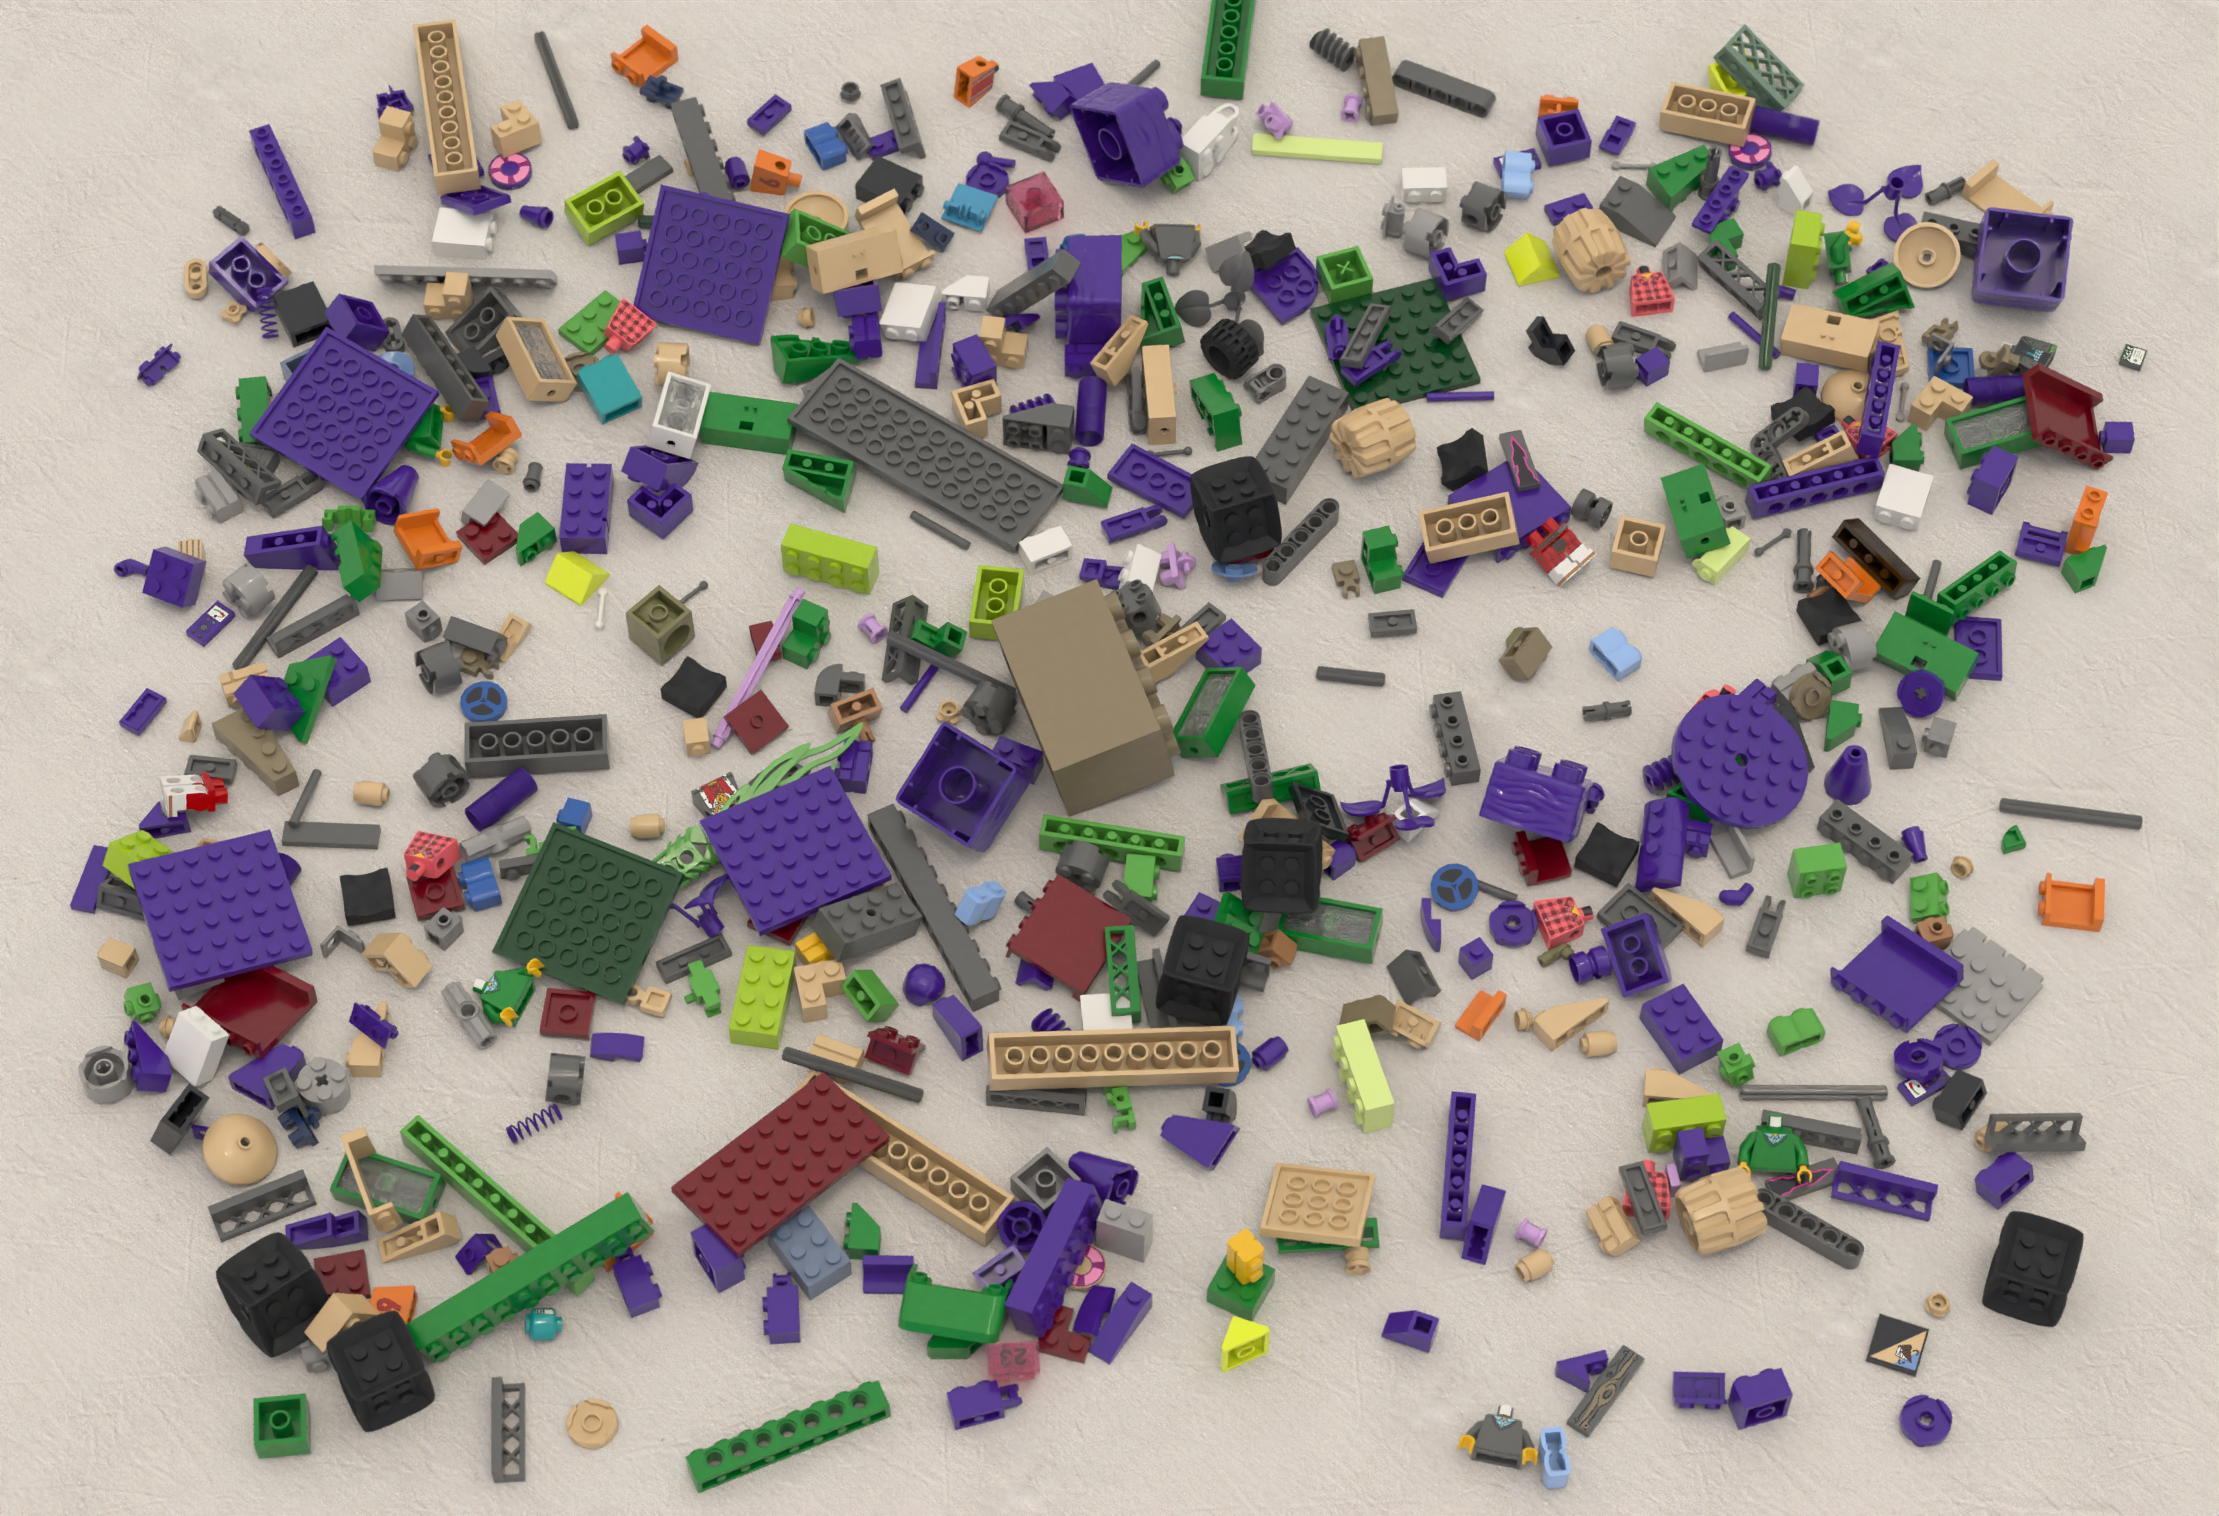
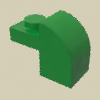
M1734 218L1717 224L1710 234L1709 245L1718 240L1738 258L1735 250L1742 247L1744 233ZM1716 248L1709 256L1711 258L1717 256L1718 259H1722V252ZM1725 264V268L1727 271L1736 269V264Z
M918 619L914 622L910 639L953 658L963 650L967 631L950 622H946L938 629Z

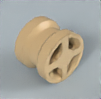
M506 447L497 454V458L492 462V467L501 474L510 475L515 469L514 464L519 460V454L514 449Z
M1362 1246L1350 1247L1344 1251L1345 1259L1348 1261L1346 1264L1347 1274L1357 1276L1371 1271V1264L1368 1262L1370 1256L1368 1248Z

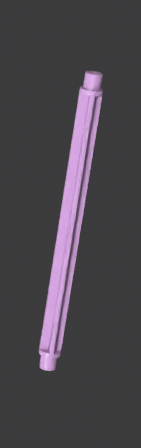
M796 587L794 593L789 596L779 618L773 625L752 667L749 669L728 707L726 714L750 698L788 629L793 613L802 601L805 594L803 589ZM722 718L710 744L718 750L726 742L732 731L724 718Z

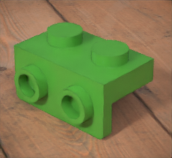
M1937 872L1910 878L1911 920L1914 924L1929 917L1938 918L1944 916L1947 922V915L1950 913L1947 903L1949 886L1947 881L1943 880Z

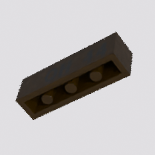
M1859 518L1844 520L1832 536L1893 598L1909 595L1920 580V577Z

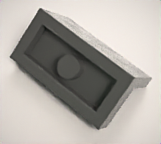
M1406 949L1386 966L1405 1003L1408 1005H1412L1422 995L1435 997L1441 992L1421 952Z
M286 1067L263 1078L279 1114L298 1105L305 1118L309 1116Z

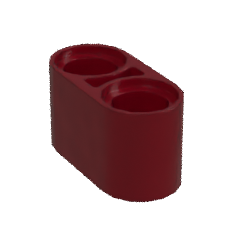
M772 620L749 625L756 656L773 627ZM778 645L769 662L782 659L780 645Z

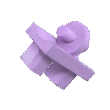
M1271 102L1269 106L1261 104L1256 112L1258 118L1280 140L1283 137V133L1289 132L1293 126L1292 119L1276 103Z
M1174 542L1167 544L1168 550L1159 553L1162 554L1159 563L1161 568L1170 566L1169 570L1160 572L1161 581L1164 586L1176 584L1179 589L1186 588L1184 573H1191V569L1196 566V559L1188 555V552H1182L1181 556V553L1176 551Z

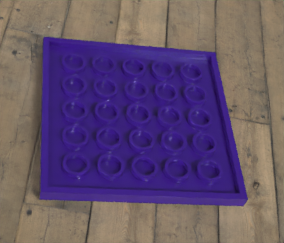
M661 185L633 306L651 320L760 345L790 214Z
M326 327L249 435L261 444L363 502L367 490L374 486L438 398L439 392Z
M831 766L700 820V826L759 936L818 912L819 908L849 899L892 880L890 871Z
M270 829L128 864V871L169 992L313 956L309 938Z

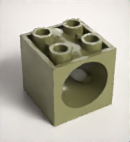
M660 585L625 613L629 639L661 665L695 638L692 611Z

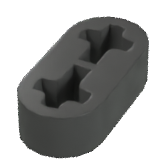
M393 317L383 319L387 328H393V332L389 333L383 341L385 351L404 353L405 345L399 321ZM396 341L397 347H392L391 342Z

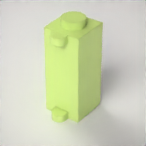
M1733 526L1730 529L1726 528L1731 544L1706 552L1699 560L1695 559L1692 562V565L1697 569L1696 573L1703 580L1709 581L1713 585H1716L1748 552L1750 538Z

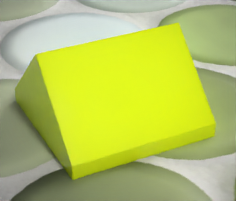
M1747 61L1754 68L1752 62ZM1718 62L1708 66L1710 89L1741 96L1748 95Z
M1528 232L1504 250V255L1518 287L1560 277L1546 241Z
M575 551L556 554L545 584L579 606H582L605 582L610 573Z
M1233 1316L1221 1350L1220 1369L1222 1373L1267 1354L1269 1351V1328Z

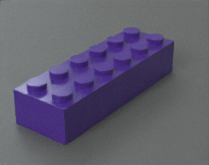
M1071 1178L1066 1179L1004 1305L1016 1330L1044 1338L1046 1331L1052 1327L1054 1315L1063 1304L1064 1294L1067 1288L1073 1284L1074 1274L1078 1266L1083 1263L1085 1251L1088 1245L1092 1244L1095 1237L1097 1219L1103 1205L1094 1185Z

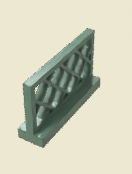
M1746 24L1713 57L1752 98H1756V102L1760 106L1782 111L1804 86L1793 72ZM1742 33L1749 39V43L1743 42ZM1744 48L1751 49L1752 56L1745 55ZM1757 50L1764 54V58L1758 57ZM1747 61L1753 62L1754 68ZM1759 63L1766 64L1767 71L1760 70ZM1772 65L1779 69V73L1773 72ZM1762 76L1768 77L1769 83ZM1774 78L1781 80L1782 87L1775 86ZM1787 80L1790 81L1796 88H1788ZM1778 92H1783L1784 98Z

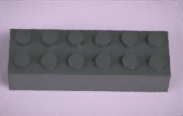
M1308 376L1259 451L1256 459L1266 472L1278 502L1286 505L1329 439L1332 424L1337 419L1343 417L1347 411L1349 392Z
M607 714L465 723L464 763L466 772L470 778L505 776L511 774L518 767L525 769L529 774L610 769V741Z

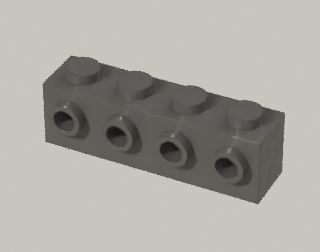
M1926 211L1923 212L1921 223L1932 222L1946 227L1956 237L1961 255L1975 258L1979 223Z
M1461 691L1433 695V702L1429 705V713L1431 719L1435 718L1434 733L1436 738H1440L1439 754L1441 758H1445V777L1450 778L1451 786L1479 782L1481 768Z
M1836 799L1819 817L1817 830L1821 835L1835 843H1840L1843 851L1849 852L1862 865L1871 868L1881 879L1894 884L1910 867L1913 858L1912 852L1840 800Z

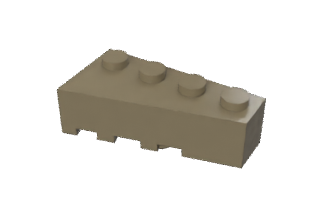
M1385 37L1359 39L1358 47L1354 49L1358 76L1362 85V97L1366 102V118L1370 119L1371 126L1397 123L1398 107Z
M243 708L211 723L216 739L221 744L223 743L234 756L243 761L249 770L256 773L258 778L277 796L300 786L295 769L272 731L256 728Z

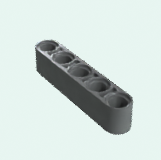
M1409 60L1401 61L1392 76L1393 84L1401 89L1480 118H1485L1496 101L1495 94L1488 89Z
M1333 498L1323 499L1281 544L1263 561L1262 579L1265 584L1269 586L1280 584L1337 525L1340 506L1338 501Z
M1246 710L1239 716L1240 738L1251 796L1254 802L1260 804L1263 799H1273L1272 775L1260 715L1254 710Z
M1766 1188L1758 1189L1757 1197L1759 1201L1767 1204V1206H1764L1765 1210L1763 1211L1767 1218V1225L1845 1269L1853 1270L1860 1265L1864 1246L1858 1239ZM1785 1214L1789 1218H1782L1780 1215ZM1802 1227H1808L1811 1231H1806ZM1825 1239H1829V1240L1833 1241L1834 1243H1833V1244H1829V1243H1826L1824 1240H1825ZM1846 1252H1852L1856 1256H1850Z

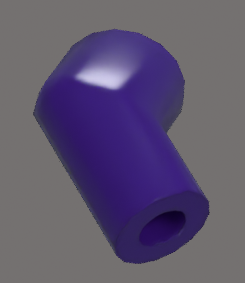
M1779 285L1778 299L1784 297L1793 300L1796 290Z
M129 558L116 563L114 572L121 577L133 573L146 576L149 565Z
M1744 883L1739 890H1722L1719 894V900L1726 905L1741 906L1752 894L1754 888L1751 884Z

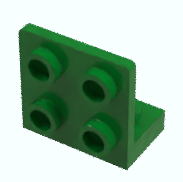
M1913 591L1909 598L1905 617L1948 637L1954 610Z

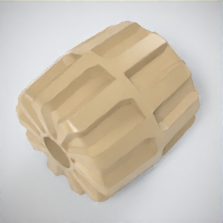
M1597 208L1579 209L1570 215L1568 214L1555 227L1552 245L1562 268L1579 290L1597 293L1601 287L1606 289L1613 287L1617 278H1624L1626 275L1625 266L1630 265L1631 259L1621 234L1602 210Z
M1389 398L1363 405L1337 419L1332 424L1331 434L1329 435L1330 443L1335 446L1333 452L1335 458L1342 461V469L1346 473L1352 471L1353 478H1362L1389 469L1408 458L1416 448V433L1408 413L1397 401H1391Z
M1742 1167L1705 1176L1680 1188L1675 1194L1676 1209L1682 1228L1693 1249L1701 1256L1736 1247L1763 1234L1767 1230V1218L1763 1213L1765 1210L1764 1204L1757 1197L1759 1191L1756 1185L1752 1183L1749 1173Z

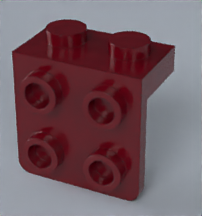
M1525 830L1515 832L1511 848L1513 855L1518 859L1519 872L1521 876H1524L1527 887L1571 877L1572 869L1562 841L1550 837L1528 841Z

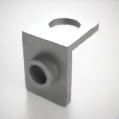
M1932 332L1927 347L1942 355L1937 361L1934 375L1937 376L1943 367L1947 368L1953 359L1952 351L1955 343ZM1934 341L1941 342L1944 345V349L1937 347Z
M338 925L320 944L325 958L341 942L361 954L365 950L364 942L355 932L351 930L346 931ZM334 938V941L331 944V946L327 948L330 941Z

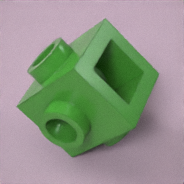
M1181 157V162L1177 166L1160 176L1161 182L1169 188L1172 194L1191 185L1195 179L1190 164L1184 161L1183 157Z
M151 982L129 987L123 996L125 1000L123 1003L124 1011L127 1016H130L131 1021L148 1023L155 1019L161 1008V999L158 994H155Z
M1740 1043L1717 1052L1720 1062L1718 1067L1719 1073L1723 1080L1728 1079L1732 1088L1745 1084L1755 1078L1752 1068L1756 1067L1750 1053L1745 1054Z

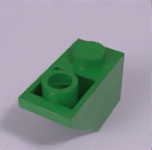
M1911 424L1892 442L1889 453L1890 464L1919 472L1920 465L1924 464V451H1920L1922 434L1918 433L1917 424Z
M1068 465L1063 481V499L1107 508L1113 487L1089 469Z
M536 512L519 525L516 556L520 566L534 560L538 554L546 549H550L557 542L555 528L539 512Z
M2105 544L2099 547H2091L2084 553L2073 554L2065 559L2061 574L2074 593L2095 586L2107 550Z
M1826 650L1806 659V663L1811 662L1817 671L1829 681L1832 687L1830 689L1832 696L1850 688L1852 671L1841 655Z
M852 1203V1211L847 1212L846 1227H850L849 1235L845 1234L844 1250H848L849 1259L863 1260V1255H880V1226L858 1203Z
M933 1335L927 1343V1355L930 1359H968L985 1343Z

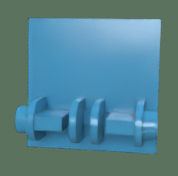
M958 183L949 201L945 200L943 204L945 211L941 219L982 232L998 196Z

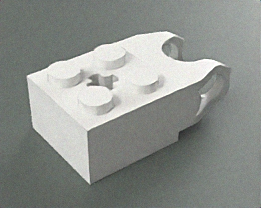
M1227 103L1215 109L1208 117L1203 115L1182 137L1183 148L1179 150L1180 157H1183L1184 161L1190 164L1194 180L1199 182L1204 176H1207L1211 172L1212 167L1217 162L1222 161L1225 153L1238 137V127L1234 126L1239 115V108L1237 106ZM1225 110L1234 111V115L1226 118L1222 113Z

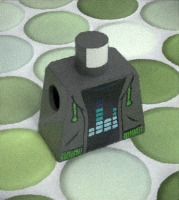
M2022 336L2016 346L2006 341L2002 344V346L2004 344L2010 345V353L2019 356L2018 367L2014 371L2009 370L2013 375L2024 374L2038 363L2049 368L2057 349L2055 344L2027 336Z

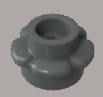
M846 82L842 85L840 92L842 99L852 102L861 96V91H859L856 83Z

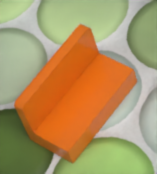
M1482 990L1479 991L1456 1022L1455 1028L1480 1041L1504 1009L1507 994L1498 990L1494 997Z

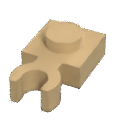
M634 985L631 992L637 995L634 997L629 996L626 1003L633 1006L640 1004V1011L663 1018L672 999L671 992L648 986L645 992L638 985Z

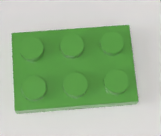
M603 291L558 329L559 335L581 352H586L593 356L609 340L604 336L603 332L621 301L608 291Z

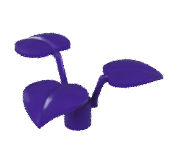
M1909 165L1893 170L1887 177L1886 186H1881L1876 193L1866 200H1863L1864 192L1862 189L1854 184H1842L1829 190V200L1840 213L1847 216H1857L1863 212V204H1868L1883 192L1887 199L1895 200L1894 216H1890L1885 220L1883 229L1888 238L1897 242L1905 230L1917 224L1916 219L1909 213L1898 215V206L1901 199L1900 195L1904 198H1914L1921 193L1923 189L1921 165Z
M1398 764L1389 767L1390 779L1386 780V789L1382 802L1371 800L1344 803L1340 801L1343 811L1351 816L1363 817L1377 814L1380 812V809L1385 808L1389 791L1392 787L1394 792H1403L1409 818L1397 821L1395 823L1396 829L1412 831L1419 828H1429L1435 825V820L1429 816L1414 818L1411 812L1409 797L1429 799L1442 796L1446 793L1445 780L1442 778L1433 783L1413 788L1410 782L1408 765Z
M725 873L713 879L700 891L698 897L692 899L684 906L685 910L700 906L702 912L697 915L699 920H696L675 903H672L670 909L677 910L693 922L697 928L702 927L708 937L714 936L725 927L717 916L718 913L713 905L714 898L720 886L729 878Z

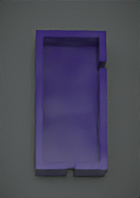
M566 463L559 534L562 552L575 551L578 554H608L614 488L612 464L591 463V467H587V463Z

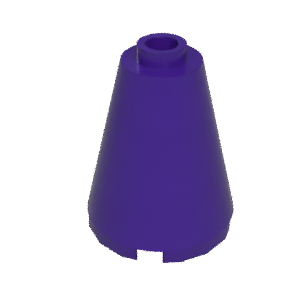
M402 465L367 490L363 503L366 510H375L377 521L386 525H395L397 517L407 513L419 480V475L415 468Z
M1858 745L1848 746L1827 771L1824 778V788L1827 795L1829 796L1830 794L1835 801L1838 799L1848 806L1857 805L1870 794L1872 783L1865 749Z
M1084 1151L1074 1153L1068 1161L1069 1168L1081 1179V1182L1095 1186L1102 1205L1105 1199L1125 1205L1127 1203L1123 1201L1128 1194L1132 1196L1135 1191L1139 1174L1134 1169L1136 1167L1132 1164Z

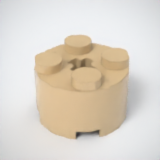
M657 342L656 354H654V367H657L655 386H664L668 371L689 378V375H686L688 374V365H690L688 343Z

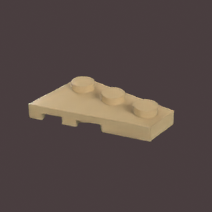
M1895 311L1872 319L1880 322L1879 341L1900 346L1895 376L1908 372L1909 363L1903 343L1902 328L1899 323V312Z

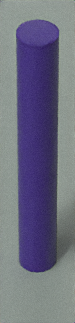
M1734 311L1731 312L1728 318L1760 346L1761 335ZM1773 346L1772 357L1777 359L1781 352Z
M1494 391L1427 393L1426 399L1427 402L1494 400Z
M932 664L929 666L900 706L903 712L908 713L939 670V667Z

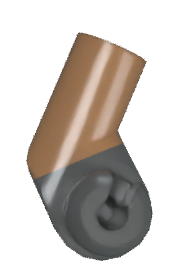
M1821 574L1817 575L1816 590L1808 594L1807 598L1816 597L1831 589V584Z

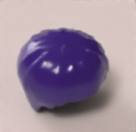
M926 963L916 964L906 974L902 985L903 994L908 1001L916 1006L937 1001L945 991V978L942 972L936 969L934 965Z

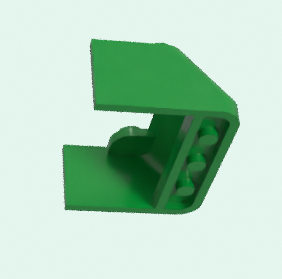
M913 1264L906 1278L898 1327L906 1331L985 1344L997 1343L1009 1317L1004 1305L1012 1290L1013 1280L1008 1279L1005 1288L999 1284H989L981 1292L932 1284V1279L926 1273L919 1272L918 1265Z

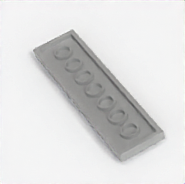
M374 265V274L384 281L385 284H397V280L406 281V284L419 285V281L441 283V281L445 282L446 272L468 273L472 286L479 287L485 286V283H492L495 287H507V283L516 284V287L528 288L529 284H536L539 288H551V284L557 285V275L552 270Z

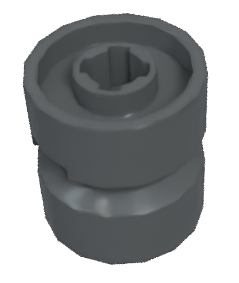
M1583 488L1572 505L1571 515L1581 520L1587 519L1589 524L1600 529L1611 513L1613 502L1603 497L1596 498L1595 493Z

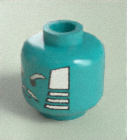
M533 1308L530 1314L525 1316V1334H529L530 1339L533 1341H552L556 1337V1332L562 1331V1317H557L554 1308Z

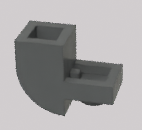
M833 664L826 667L820 672L816 680L814 691L815 706L830 707V704L840 701L841 692L858 694L865 691V674L855 671L843 672V664Z

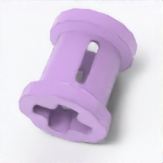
M1347 94L1344 97L1345 106L1341 110L1340 115L1346 122H1356L1360 117L1359 108L1363 104V99L1357 94Z
M872 613L865 615L857 626L860 631H864L870 637V641L873 644L882 641L888 633V629L885 626H881Z
M1331 1088L1326 1089L1325 1093L1316 1097H1307L1308 1107L1315 1118L1319 1117L1320 1113L1329 1109L1336 1110L1339 1108L1338 1101Z
M1524 1218L1516 1232L1515 1238H1522L1533 1244L1535 1249H1539L1548 1229H1541L1529 1223V1219Z

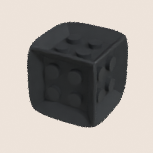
M1245 456L1230 459L1202 468L1191 475L1190 489L1195 518L1199 525L1201 536L1212 557L1217 562L1226 563L1267 552L1281 544L1282 529L1277 499L1266 472L1255 457Z
M1259 818L1250 820L1245 827L1243 835L1244 845L1241 862L1243 908L1255 912L1285 914L1315 911L1319 904L1322 876L1321 824L1312 820L1291 818Z
M1190 915L1179 916L1167 948L1163 974L1160 977L1156 993V1008L1165 1014L1207 1026H1226L1237 996L1241 969L1246 961L1250 943L1249 934L1235 926Z
M2021 1211L2010 1212L2003 1224L1999 1245L1996 1248L1990 1265L1982 1304L1997 1313L2021 1321L2046 1327L2056 1326L2064 1312L2067 1295L2076 1275L2083 1247L2084 1234L2072 1226L2039 1215Z
M280 1232L269 1234L229 1258L216 1270L218 1285L232 1314L239 1321L243 1331L253 1343L269 1357L284 1354L309 1339L304 1333L329 1300L319 1276L312 1268L308 1259L287 1236Z
M389 1311L371 1317L341 1331L328 1340L326 1348L329 1359L338 1374L340 1385L352 1412L363 1431L371 1432L387 1427L421 1411L434 1401L435 1392L430 1376L425 1370L422 1357L407 1325L397 1311Z

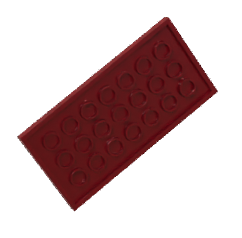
M823 1072L671 1187V1192L739 1258L890 1142V1136Z

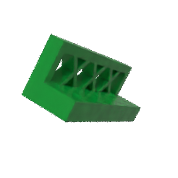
M1311 763L1271 772L1273 799L1278 803L1292 800L1289 792L1292 782L1321 790L1318 771ZM1248 778L1220 784L1221 792L1226 796L1227 808L1230 814L1255 809L1259 806L1252 799Z
M1134 925L1105 927L1112 1017L1131 1015L1132 1023H1140L1141 1005ZM1124 933V941L1119 946L1111 941L1110 934ZM1118 953L1126 958V962L1121 967L1112 962V959ZM1120 974L1128 979V983L1122 989L1114 983V980ZM1123 996L1130 1001V1008H1116V1002Z
M1377 1217L1367 1218L1362 1238H1373V1241L1362 1240V1247L1368 1249L1379 1248ZM1276 1238L1278 1254L1336 1251L1354 1247L1328 1243L1312 1244L1310 1241ZM1296 1242L1294 1245L1283 1246V1243Z

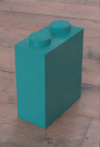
M618 354L606 356L600 362L586 365L580 371H577V382L602 425L642 407V395Z

